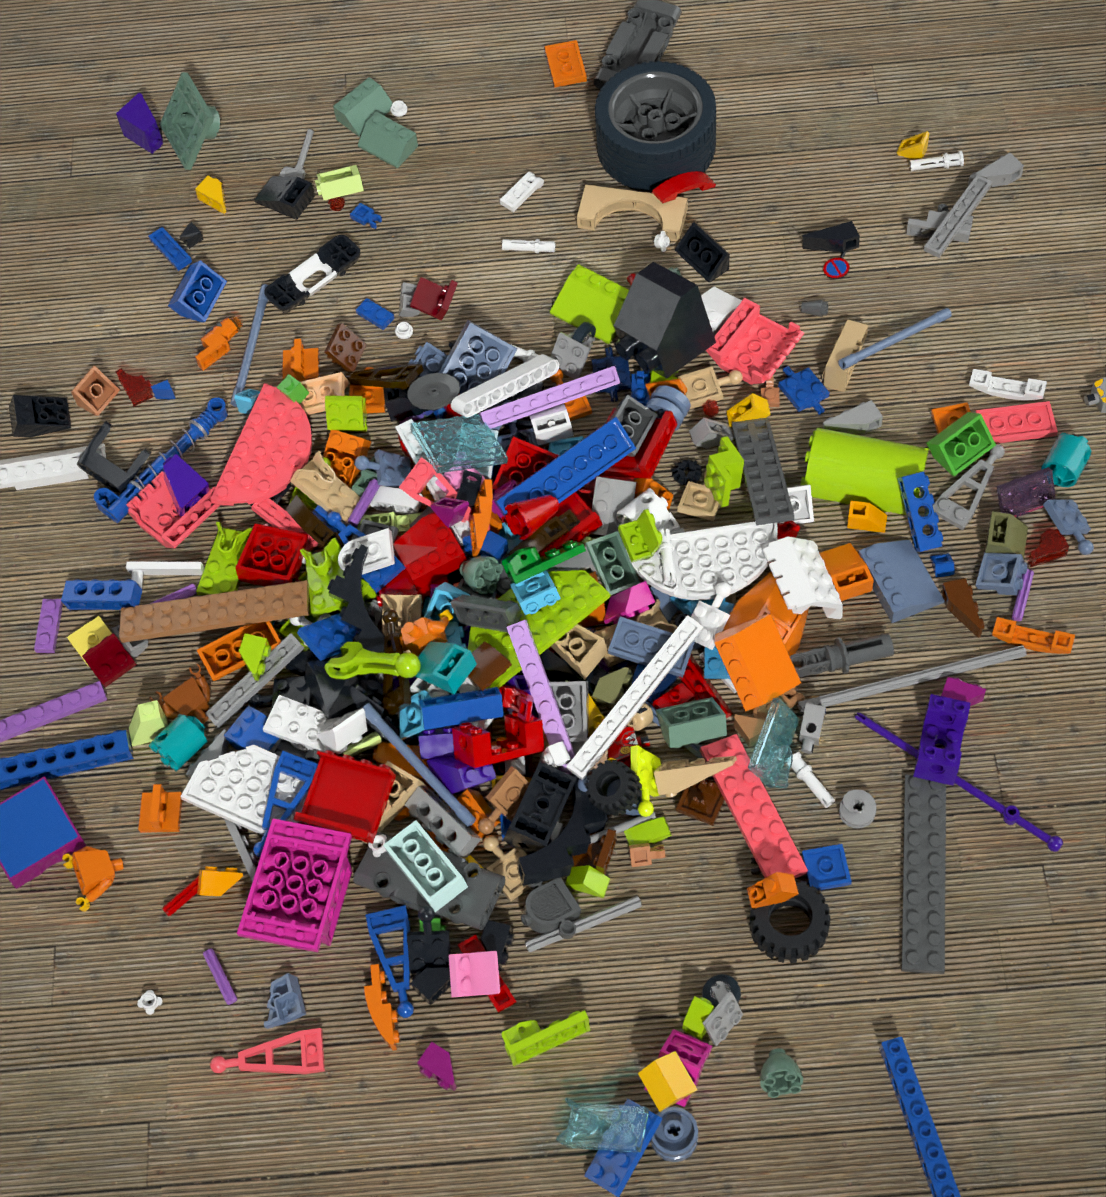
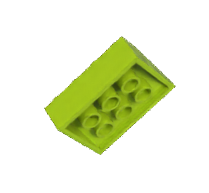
M578 264L568 276L550 310V314L576 328L582 323L588 322L596 328L595 337L610 344L617 335L614 324L629 290Z

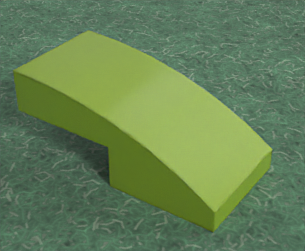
M665 817L641 823L624 831L629 845L655 844L672 836Z

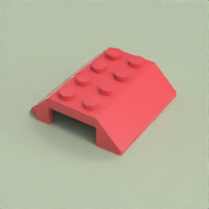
M744 298L714 336L716 343L706 351L724 371L730 373L733 370H738L742 373L743 381L751 385L761 384L766 380H770L776 372L775 369L780 367L786 359L785 356H788L796 346L795 343L799 342L804 332L800 330L799 325L793 322L789 323V329L760 315V305Z
M163 471L151 481L155 485L154 488L151 484H148L138 493L142 500L135 496L126 504L129 508L128 514L144 531L166 548L173 549L220 506L211 503L210 500L216 487L209 488V492L180 518L164 481Z

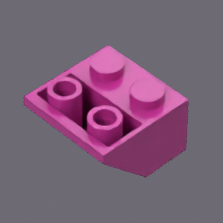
M647 582L637 584L610 597L604 618L605 624L613 621L615 625L618 623L620 616L629 619L649 610V605L655 603V600Z

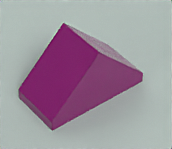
M444 497L430 506L449 528L463 520L469 503L464 500Z

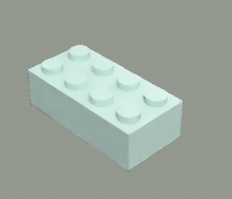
M416 820L383 845L389 856L435 912L468 888L462 875Z

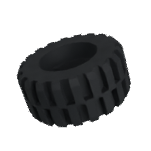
M802 880L800 883H796L798 895L782 903L759 908L751 907L749 926L754 943H758V949L761 952H767V957L771 959L774 956L778 957V962L784 963V960L788 959L790 963H797L799 958L802 961L808 960L810 954L814 956L818 953L819 947L822 948L824 946L826 937H828L830 926L829 906L825 904L824 896L817 894V888L813 885L810 888L807 887V882ZM793 906L801 909L808 916L810 923L808 929L803 933L788 936L779 933L772 927L770 916L780 907Z

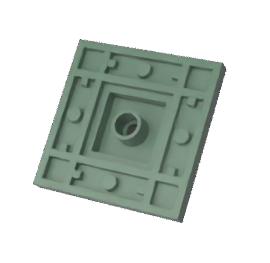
M182 72L159 125L185 170L192 169L204 140H212L217 136L216 133L219 132L220 117L214 106L205 103L189 74Z

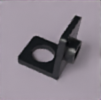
M464 470L456 499L468 501L469 506L474 507L482 475ZM472 476L476 478L477 481H471L467 477Z

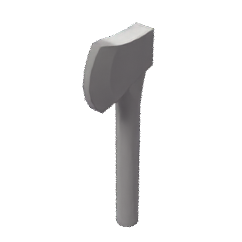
M307 130L295 168L286 166L281 170L279 176L305 178L306 173L303 170V165L314 134L313 130Z

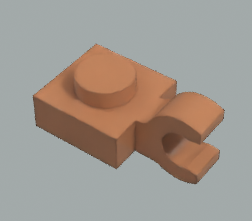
M772 376L770 380H766V388H761V397L768 400L769 407H779V388H774V377Z
M649 843L629 845L632 867L652 865L651 859L666 857L664 845H656L653 848H650Z

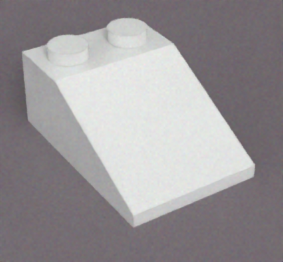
M712 287L701 297L715 336L742 300L716 287Z

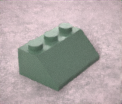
M368 77L336 103L333 108L336 120L357 136H360L365 123L373 114L378 112L385 116L391 111L393 102L381 85Z
M375 112L365 123L358 147L398 169L418 147L415 132Z
M618 531L585 543L603 587L610 593V596L640 584Z
M713 697L656 709L663 738L670 748H680L683 745L698 744L704 740L719 739L722 736H727L726 714Z

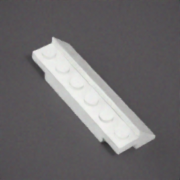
M100 444L96 452L106 458L105 444ZM87 446L0 460V489L15 487L16 490L89 479V474L77 466V462Z

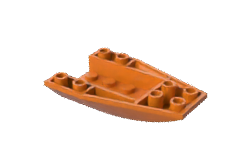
M770 571L736 602L723 631L771 613L791 657L793 654H796L799 648L809 608L802 614H795L792 612V609L789 610L783 599L784 595L781 594L776 583L777 579L774 578L772 571Z

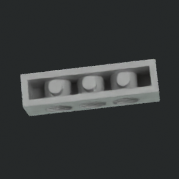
M418 786L405 803V806L410 810L409 813L414 818L420 819L423 822L422 826L426 830L433 832L438 842L450 848L448 851L451 854L467 858L482 839L470 827H467L427 787Z

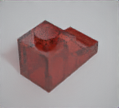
M122 368L115 371L133 406L153 398L151 393L152 385L149 380L145 381L142 375L131 376L124 372Z
M1049 529L1042 533L1039 542L1040 546L1030 552L1028 563L1030 567H1034L1066 557L1069 545L1064 535H1061L1058 529Z

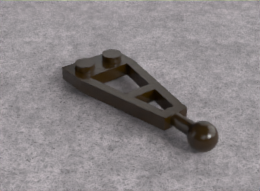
M407 364L355 371L353 374H344V376L352 385L407 389L424 370L422 364ZM396 375L393 379L381 378L382 376Z
M388 609L382 616L383 621L387 624L388 636L384 637V653H399L401 655L403 654V649L400 644V635L395 632L398 614L395 610ZM383 674L382 707L384 708V714L387 716H393L411 705L409 678L399 675L400 687L393 690V675Z

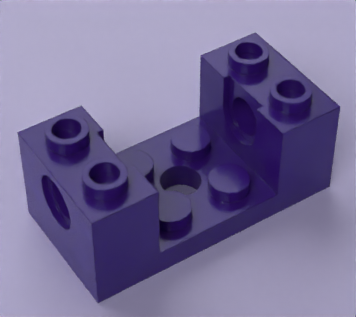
M934 694L930 695L913 777L954 786L962 755L960 750L968 720L970 702ZM940 743V744L944 745L945 748H944V749L937 748V747L935 746V744Z

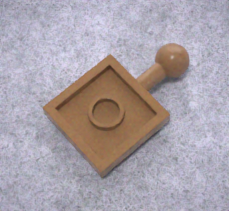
M511 766L486 796V799L495 807V810L488 818L480 820L478 829L481 833L490 834L494 830L495 821L501 814L512 822L529 786V782L516 768Z

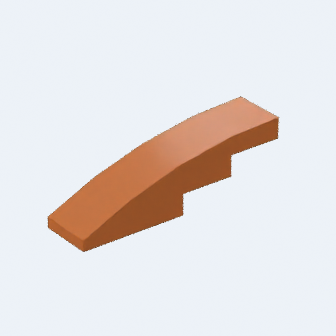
M484 479L480 487L481 496L478 497L474 505L475 513H473L469 521L473 557H477L481 550L490 523L493 500L492 480Z

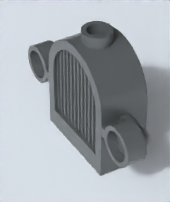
M556 878L542 885L543 882L529 884L528 886L534 890L530 892L525 902L523 914L521 915L523 924L539 933H547L559 928V935L562 938L571 939L576 932V925L573 921L579 919L582 909L563 880Z

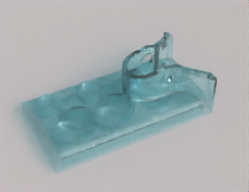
M773 698L748 768L768 788L784 789L789 786V770L793 761L790 745L792 744V739L800 719L780 698Z
M568 1097L565 1098V1102L571 1108L568 1127L557 1136V1142L568 1148L641 1153L649 1114L647 1107L576 1103Z

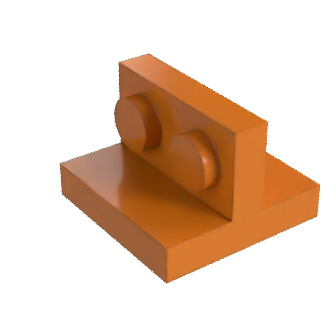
M294 339V346H291V350H283L282 380L288 374L299 382L319 378V349H304L302 340Z
M153 784V792L142 793L139 832H180L182 792H167L161 784Z

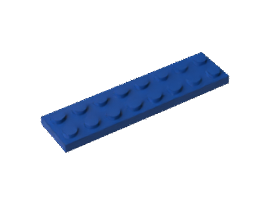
M614 417L494 502L504 517L507 515L505 507L510 503L546 495L555 497L558 503H560L634 451L636 447L617 417Z

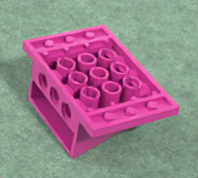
M273 818L237 935L317 953L321 943L331 947L353 871L347 858L352 835L350 833Z

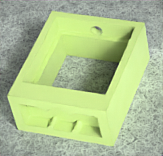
M357 165L317 174L318 180H315L318 195H322L323 200L364 191Z

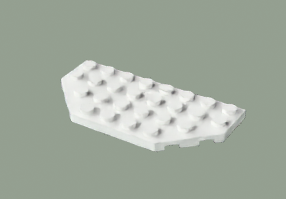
M251 745L241 751H233L210 761L199 762L181 795V800L263 836L265 830L262 829L274 769L280 756L256 745ZM281 773L275 798L291 803L305 782ZM308 792L287 821L298 823L293 818L296 812L301 813ZM273 806L270 824L273 818L280 819L286 810Z

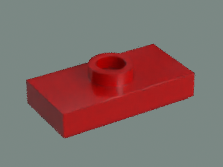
M680 683L653 702V706L656 709L688 703L694 700L695 695L683 683Z

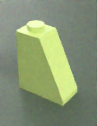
M158 700L137 706L129 726L132 747L151 742L168 726V720Z

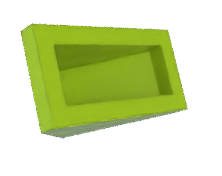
M590 865L572 867L565 885L567 888L604 898L610 878Z

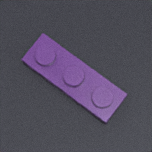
M43 599L34 646L36 653H55L63 607L61 599Z

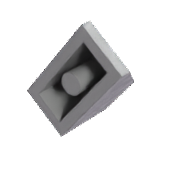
M703 418L689 430L695 446L707 449L720 445L722 437L728 436L731 441L735 439L728 424Z

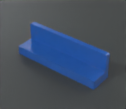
M498 687L488 688L483 691L476 690L418 700L425 730L503 717L502 695Z

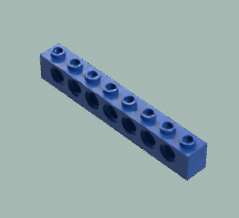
M116 730L107 735H96L85 740L78 739L73 743L57 744L52 748H40L35 752L19 753L9 758L2 757L0 758V790L34 783L44 776L46 779H51L134 759L130 736L126 730ZM72 754H75L74 757L68 759L69 756H71Z
M902 1036L881 1042L879 1050L932 1197H961Z

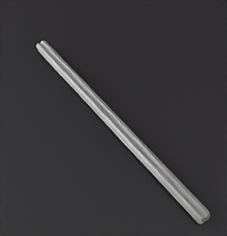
M1018 646L799 701L798 707L800 712L804 713L806 703L828 707L1022 658L1027 655L1024 646Z

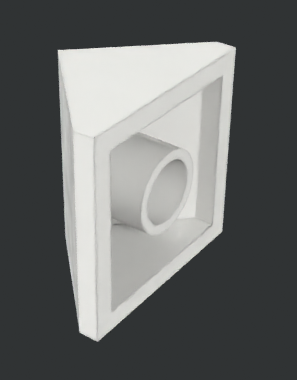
M810 484L788 487L794 512V520L792 521L796 524L814 522Z

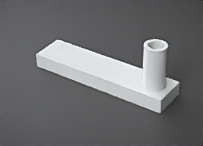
M127 562L126 569L132 575L131 580L136 581L141 589L143 575H202L205 569L202 562Z

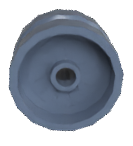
M664 385L655 388L645 407L656 413V418H662L665 411H672L677 421L676 431L680 428L684 417L689 412L691 404L682 392Z
M669 1107L662 1112H658L656 1115L663 1119L651 1139L652 1148L659 1157L666 1161H684L693 1154L697 1147L698 1127L696 1120L691 1113L679 1107Z

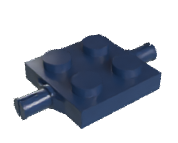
M607 347L605 349V358L592 359L593 373L615 366L620 383L595 393H610L611 402H614V396L615 402H617V392L631 389L629 362L621 356H613V348L609 347V353Z

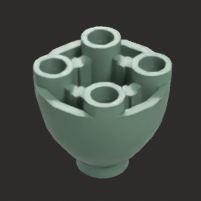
M477 556L461 564L460 574L471 589L480 594L495 592L500 574L503 571V566L498 563V560L491 556Z
M780 1048L771 1050L761 1069V1088L767 1092L770 1098H777L780 1095L799 1093L802 1090L801 1085L803 1084V1075L799 1066L790 1056L786 1055L785 1050Z

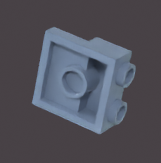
M426 342L423 347L419 346L415 353L416 359H411L408 364H422L424 371L418 376L420 378L427 374L439 373L448 355Z
M984 553L976 581L977 589L996 590L1000 595H1017L1018 590L1023 588L1022 574L1027 573V563L1024 561L1022 554Z

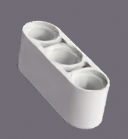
M380 486L370 505L376 510L399 514H415L419 512L422 503L413 499L401 489Z

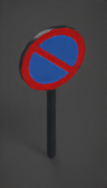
M846 251L842 252L840 258L830 259L824 264L823 271L828 278L840 279L849 273V263L843 259Z

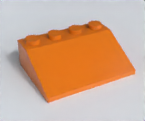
M771 613L715 634L714 643L745 711L762 706L801 684V680Z

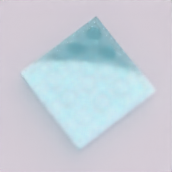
M479 414L468 418L456 416L454 418L411 423L410 430L436 473L507 464L508 457Z

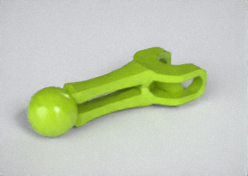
M359 642L344 643L340 648L342 657L331 658L325 664L327 674L335 679H348L356 675L370 673L400 675L404 678H412L418 674L421 668L419 658L413 653L408 652L400 655L399 653L372 652L363 649L362 644Z

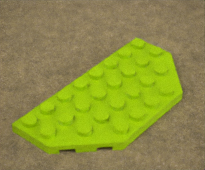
M585 570L547 571L561 599L557 600L554 605H547L538 609L534 614L524 615L512 588L497 599L506 602L513 601L518 604L522 613L519 622L527 620L539 655L611 597L610 593ZM471 626L468 650L471 653L483 642H487L512 664L504 674L500 675L488 687H498L499 689L522 670L508 632Z

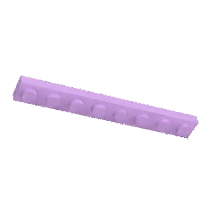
M615 366L489 409L479 413L486 431L620 383Z
M527 620L507 627L531 696L534 699L539 718L542 720L548 743L553 745L563 741L572 760L576 754ZM570 761L562 766H559L558 770L569 775L572 774V772L567 769V765L570 763Z

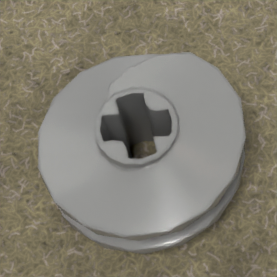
M855 789L848 791L839 806V816L842 822L848 827L855 829L870 825L876 815L874 798L863 790Z

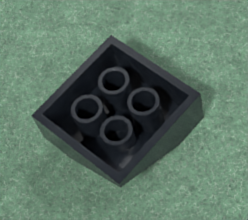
M331 658L307 663L304 680L327 719L342 717L347 713L358 710L348 689L350 684L353 687L356 685L366 690L365 695L370 699L374 696L381 702L383 701V688L374 673L356 675L348 679L331 678L325 670V664Z

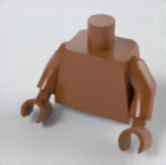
M196 663L199 668L196 673H193L189 667L190 673L196 676L195 679L192 676L163 698L160 692H154L158 695V702L168 719L174 720L179 714L195 717L202 724L207 722L208 716L205 712L209 710L210 686L204 675H201V666ZM151 696L149 697L150 702L154 701Z

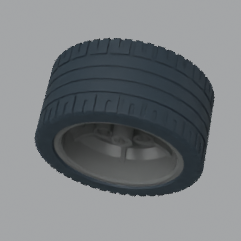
M666 61L642 62L614 74V77L612 76L598 93L595 104L598 157L606 172L617 182H621L622 185L628 186L631 189L652 192L657 186L677 175L695 171L705 172L708 169L716 149V101L710 85L704 78L702 79V76L697 75L695 71H691L690 68H685L683 65Z

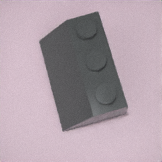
M627 394L616 407L610 420L617 417L636 447L627 456L634 457L654 423L657 414Z
M461 595L450 603L460 625L508 632L507 627L518 623L522 615L518 604L513 601L506 602L495 598H482L477 595Z

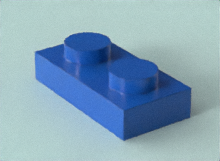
M368 298L356 309V314L382 330L395 319L394 314Z

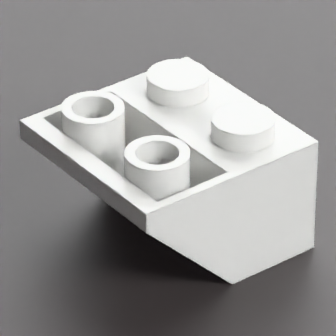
M564 404L529 415L538 446L574 436Z

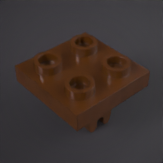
M343 323L337 324L324 353L328 359H332V363H337L350 374L354 373L367 344Z
M704 779L684 790L676 807V812L714 826L725 799L716 783Z

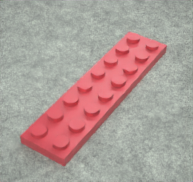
M737 734L700 747V752L705 762H709V759L715 757L736 756L737 758L732 766L712 776L764 878L775 872L793 874L794 878L807 874L808 869Z

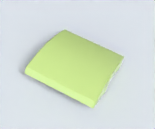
M375 731L363 737L357 743L347 745L348 749L341 753L342 757L343 755L354 757L382 743L381 737Z

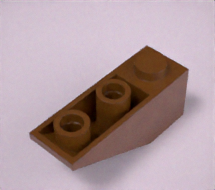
M966 578L944 582L941 593L946 608L977 638L981 637L984 621L978 616L979 608L977 602L973 601L972 586L968 585Z

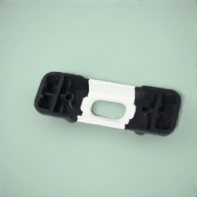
M345 235L335 236L321 246L317 253L287 275L280 276L269 284L264 290L265 297L283 313H288L295 307L304 305L306 299L337 276L345 275L346 270L358 261L361 254L360 248ZM321 270L326 273V277L312 288H306L303 285V281L316 271Z

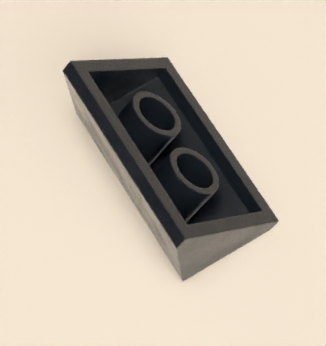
M693 222L675 248V251L710 283L729 270L730 254L696 222Z

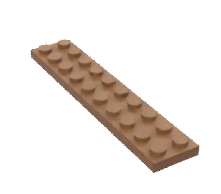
M306 580L137 605L135 607L121 608L119 639L121 643L308 616L309 583Z

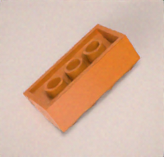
M270 621L244 625L197 649L199 657L213 682L246 665L239 652L245 633L267 638L271 651L281 643Z

